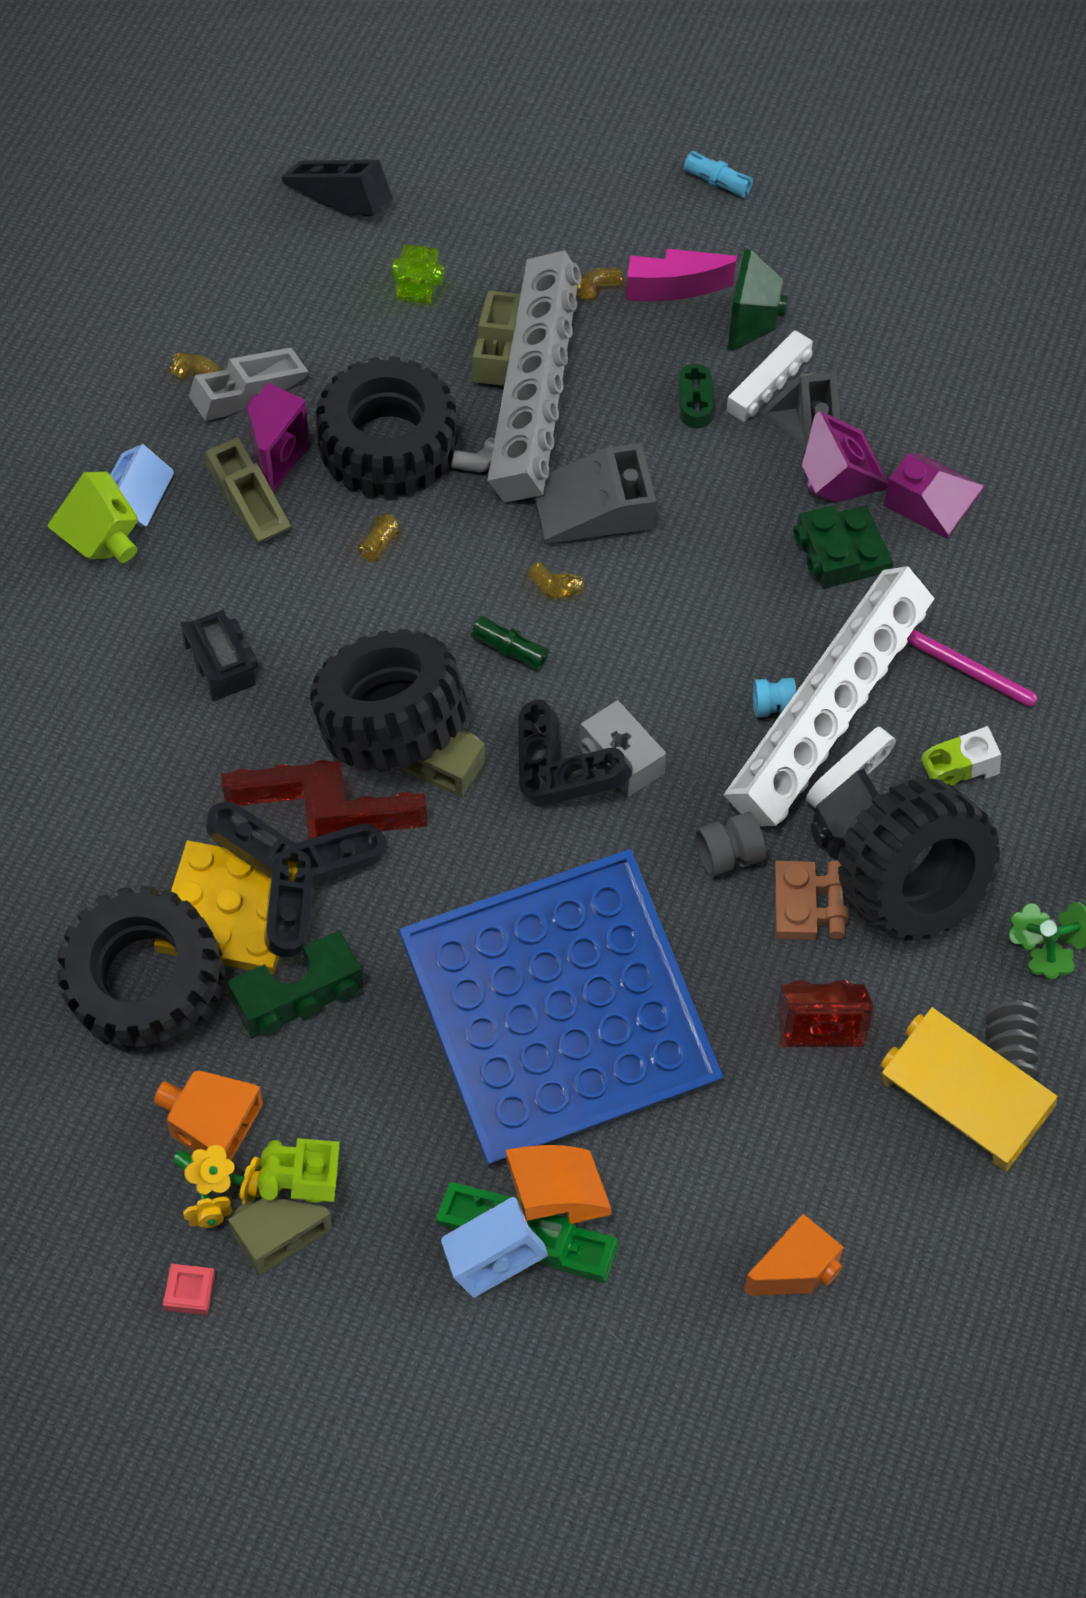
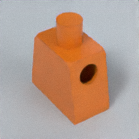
M200 1070L192 1073L184 1089L164 1081L159 1086L154 1098L155 1105L170 1111L166 1121L169 1133L175 1140L193 1152L197 1149L206 1151L211 1145H220L226 1151V1159L231 1161L263 1106L259 1086Z

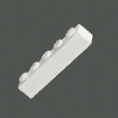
M794 330L728 396L726 411L743 422L750 416L753 417L758 412L759 407L763 403H767L777 389L780 390L790 376H794L797 373L800 365L810 360L813 353L811 351L813 341Z

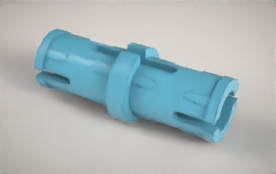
M691 151V154H688L683 166L685 172L709 182V186L715 189L717 187L726 189L741 198H745L749 194L753 185L752 177L729 168L728 164L724 161L716 162L695 151Z

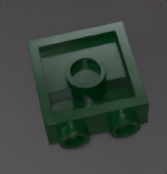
M834 505L799 514L797 525L793 527L794 538L797 546L804 548L807 555L806 562L809 573L812 577H817L822 589L880 575L883 570L893 569L894 562L867 505L837 512Z

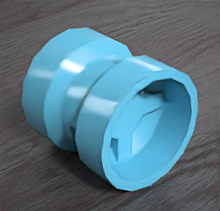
M781 678L778 683H770L767 679L754 680L753 707L756 718H768L772 713H782L796 693L794 678Z

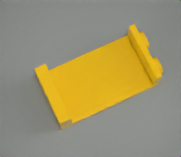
M933 1007L925 1017L918 1014L906 1030L905 1034L909 1036L900 1049L894 1046L883 1059L880 1065L884 1069L882 1071V1082L888 1087L894 1083L990 1152L993 1155L992 1162L1007 1172L1054 1110L1058 1096Z

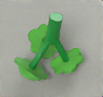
M1080 902L1071 903L1067 911L1059 914L1058 920L1062 925L1059 927L1050 920V916L1047 913L1040 912V908L1034 903H1027L1021 908L1020 912L1011 914L1010 922L1012 926L1008 930V938L1014 944H1021L1025 950H1032L1030 953L1032 960L1029 962V971L1035 975L1044 974L1045 978L1052 980L1056 979L1059 975H1068L1074 971L1073 951L1067 948L1062 949V946L1056 941L1060 938L1066 944L1072 943L1074 948L1078 950L1086 947V907ZM1036 944H1044L1042 949H1034Z

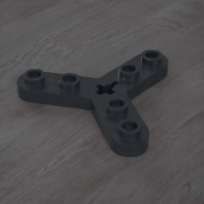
M221 802L211 807L206 820V831L214 841L270 878L264 942L270 952L282 958L298 955L303 949L308 933L312 884L373 865L382 857L386 843L383 833L375 826L369 824H357L306 841L294 843L241 806L232 802ZM288 862H295L298 869L293 882L288 881L290 875L289 867L287 866Z

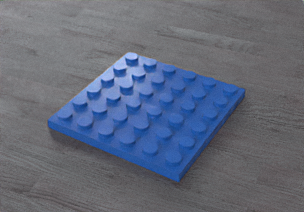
M631 849L399 929L398 934L487 1167L506 1160L505 1150L547 1145L723 1079L722 1072Z

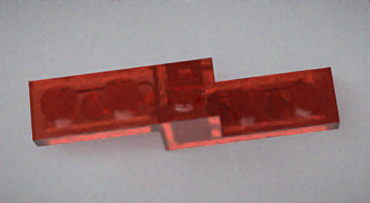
M319 760L305 765L290 766L281 764L268 769H237L231 773H221L225 802L244 806L304 799L309 839L357 824L373 825L381 832L428 826L425 793L402 792L389 797L374 798L364 796L353 801H345L341 761Z

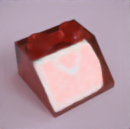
M797 980L789 984H781L778 998L780 1047H863L873 1012V1003L865 984H853L847 980H838L830 984H811L808 981Z

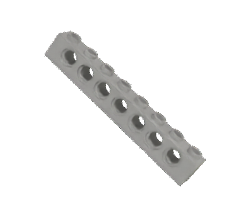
M565 250L527 259L487 480L504 503L543 495L545 482L549 477L548 464L550 452L554 447L553 433L555 421L559 417L558 403L560 393L563 391L564 367L568 362L567 348L569 338L572 336L573 312L577 308V288L581 282L580 269L576 263L571 261Z

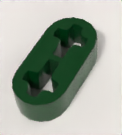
M689 364L683 367L679 375L680 418L686 426L698 429L707 426L712 419V376L707 367L701 364ZM693 379L697 380L699 389H693ZM693 403H699L700 413L694 412L692 408Z

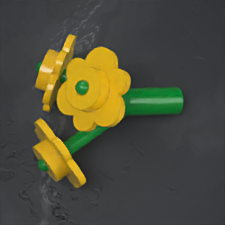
M211 1145L206 1151L197 1149L192 1155L186 1150H180L174 1157V1163L184 1170L186 1180L189 1183L196 1184V1189L201 1199L196 1205L188 1207L183 1212L184 1218L189 1220L190 1226L212 1228L221 1224L224 1217L232 1214L233 1210L232 1206H230L229 1198L217 1197L211 1200L209 1196L211 1190L216 1193H223L229 1188L230 1183L241 1185L240 1199L242 1200V1205L246 1202L254 1201L255 1198L261 1196L257 1185L258 1174L261 1170L260 1158L258 1157L252 1159L250 1166L248 1165L245 1170L244 1176L232 1174L234 1163L226 1159V1151L220 1145Z

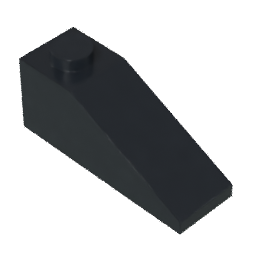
M300 160L281 177L284 184L346 214H362L364 217L376 215L382 210L381 207L392 198L380 160Z

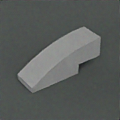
M292 348L231 358L228 361L226 370L195 375L189 398L203 419L209 421L246 410L251 397L254 394H259L267 383L283 390L289 389L306 378L308 370Z

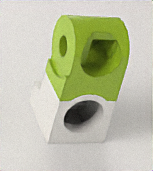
M987 726L929 748L922 755L921 761L929 779L942 780L944 783L953 786L961 780L965 781L983 775L986 779L1000 774L1001 753Z

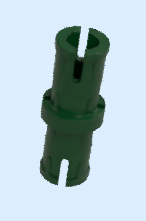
M482 615L473 626L471 638L498 650L499 655L505 658L510 656L536 671L543 667L548 657L546 655L549 654V649L521 636V632L514 628L509 630Z

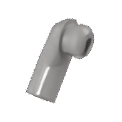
M495 438L486 439L484 448L477 453L454 450L452 468L478 473L489 470Z

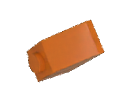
M802 1214L747 1274L744 1291L750 1296L811 1294L821 1283L828 1286L840 1273L843 1265L839 1262L844 1247L807 1216Z

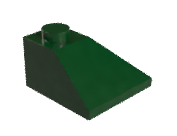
M744 249L732 305L727 350L732 351L774 331L777 317L785 316L788 296L782 295L784 280L752 250Z

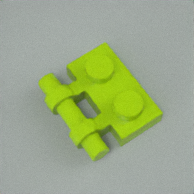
M297 1138L296 1147L283 1146L277 1140L270 1141L262 1151L260 1159L262 1169L259 1171L257 1180L262 1198L273 1200L277 1197L278 1192L285 1188L291 1189V1198L302 1199L310 1203L334 1202L340 1142Z

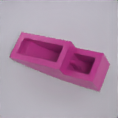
M667 249L665 259L630 255L626 300L647 302L672 301L693 298L734 285L737 256Z

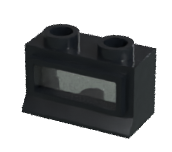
M224 610L192 622H180L184 645L186 649L192 648L196 668L199 673L204 672L213 702L256 685L254 670L258 668V662L252 648L247 647L244 649L240 643V640L244 638L236 618L229 620Z

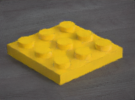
M187 840L171 892L176 893L182 902L187 900L197 909L200 916L204 918L220 945L223 954L220 960L224 966L252 970L265 964L270 974H275L279 956L270 952L264 942L270 878L225 847ZM288 862L287 866L290 872L288 881L293 882L298 869L295 862ZM155 939V952L177 956V951L170 942Z

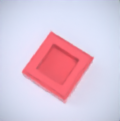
M171 1264L163 1301L164 1310L208 1315L215 1279L214 1268Z

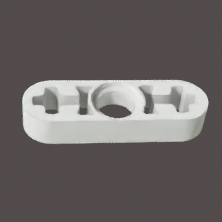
M881 727L872 730L813 785L807 794L806 802L816 809V805L856 771L864 769L868 775L889 755L896 743V739Z

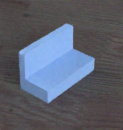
M144 444L123 452L110 474L138 516L136 525L140 528L148 525L174 474L173 469Z
M515 1197L507 1199L446 1234L441 1239L453 1278L473 1298L548 1256L544 1242L528 1226L520 1202Z

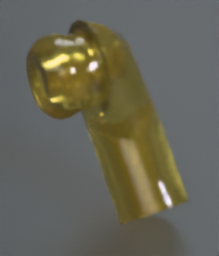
M621 267L595 268L582 275L581 282L578 284V296L582 299L594 298L597 294L596 286L622 285Z
M183 352L175 354L172 357V363L169 365V371L180 378L186 377L189 369L199 374L224 370L204 355Z
M540 562L534 564L527 574L540 590L551 599L571 598L580 594L584 588V582L580 576L571 573L551 574Z

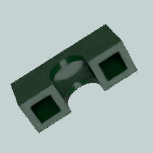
M340 930L303 946L304 962L308 973L298 982L286 984L275 980L265 964L227 981L230 1000L251 1039L259 1035H271L280 1030L283 1024L299 1017H310L317 1013L322 1006L335 1000H347L354 996L359 989L363 988L362 969Z

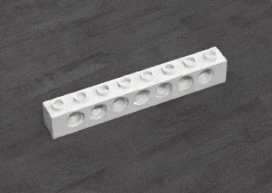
M908 566L887 569L881 572L723 794L740 814L751 812L759 826H777L787 817L788 808L795 798L807 788L811 775L828 758L829 750L834 742L848 729L850 719L857 709L867 702L868 694L873 686L887 673L889 663L896 653L905 647L907 638L915 626L925 618L926 610L933 602L934 597Z

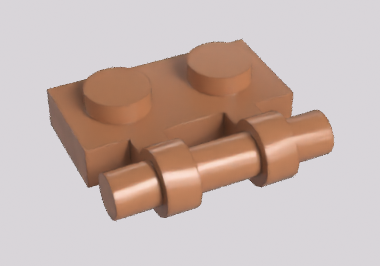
M835 860L827 863V875L816 876L815 862L775 861V939L816 940L817 926H829V937L833 939L845 937V925L849 922V910L844 906V893L842 892V884L839 882L838 867L842 866L839 861ZM816 894L828 895V907L817 908Z

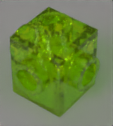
M404 244L400 258H394L392 267V279H396L397 299L431 304L436 285H442L444 277V264H439L438 248Z

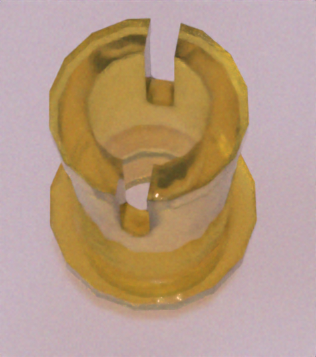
M386 513L375 517L373 528L363 542L359 544L358 552L361 554L367 549L363 557L371 562H377L390 541L399 537V529L401 527L399 521Z

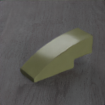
M488 290L478 325V339L472 357L471 382L505 385L521 294Z
M239 437L205 451L204 463L231 509L257 544L291 529V525L257 463L253 464Z

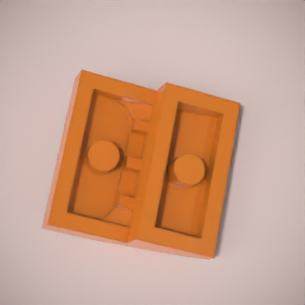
M536 1145L505 1150L507 1165L526 1221L565 1212L569 1224L612 1215L611 1206L590 1150L561 1145Z

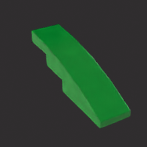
M450 1182L435 1220L437 1224L455 1230L511 1197ZM557 1215L527 1221L528 1226L544 1242L548 1253L547 1257L537 1263L606 1284L619 1248L617 1237L578 1228L575 1223L569 1224L568 1218Z

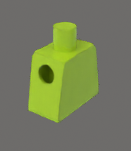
M84 472L47 526L89 559H107L114 556L120 563H125L133 558L137 552V547L127 536L137 524L138 516L108 472Z

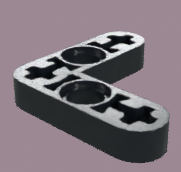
M543 700L528 702L521 709L518 718L519 786L521 792L533 805L546 806L615 789L624 785L630 779L633 770L632 764L622 751L617 748H606L559 760L557 714ZM538 721V728H539V730L536 728V726H535L533 723H536V722ZM547 745V751L543 757L531 760V754L537 747ZM576 770H584V776L578 783L574 785L567 783L570 774ZM540 777L545 781V783H542L541 785Z

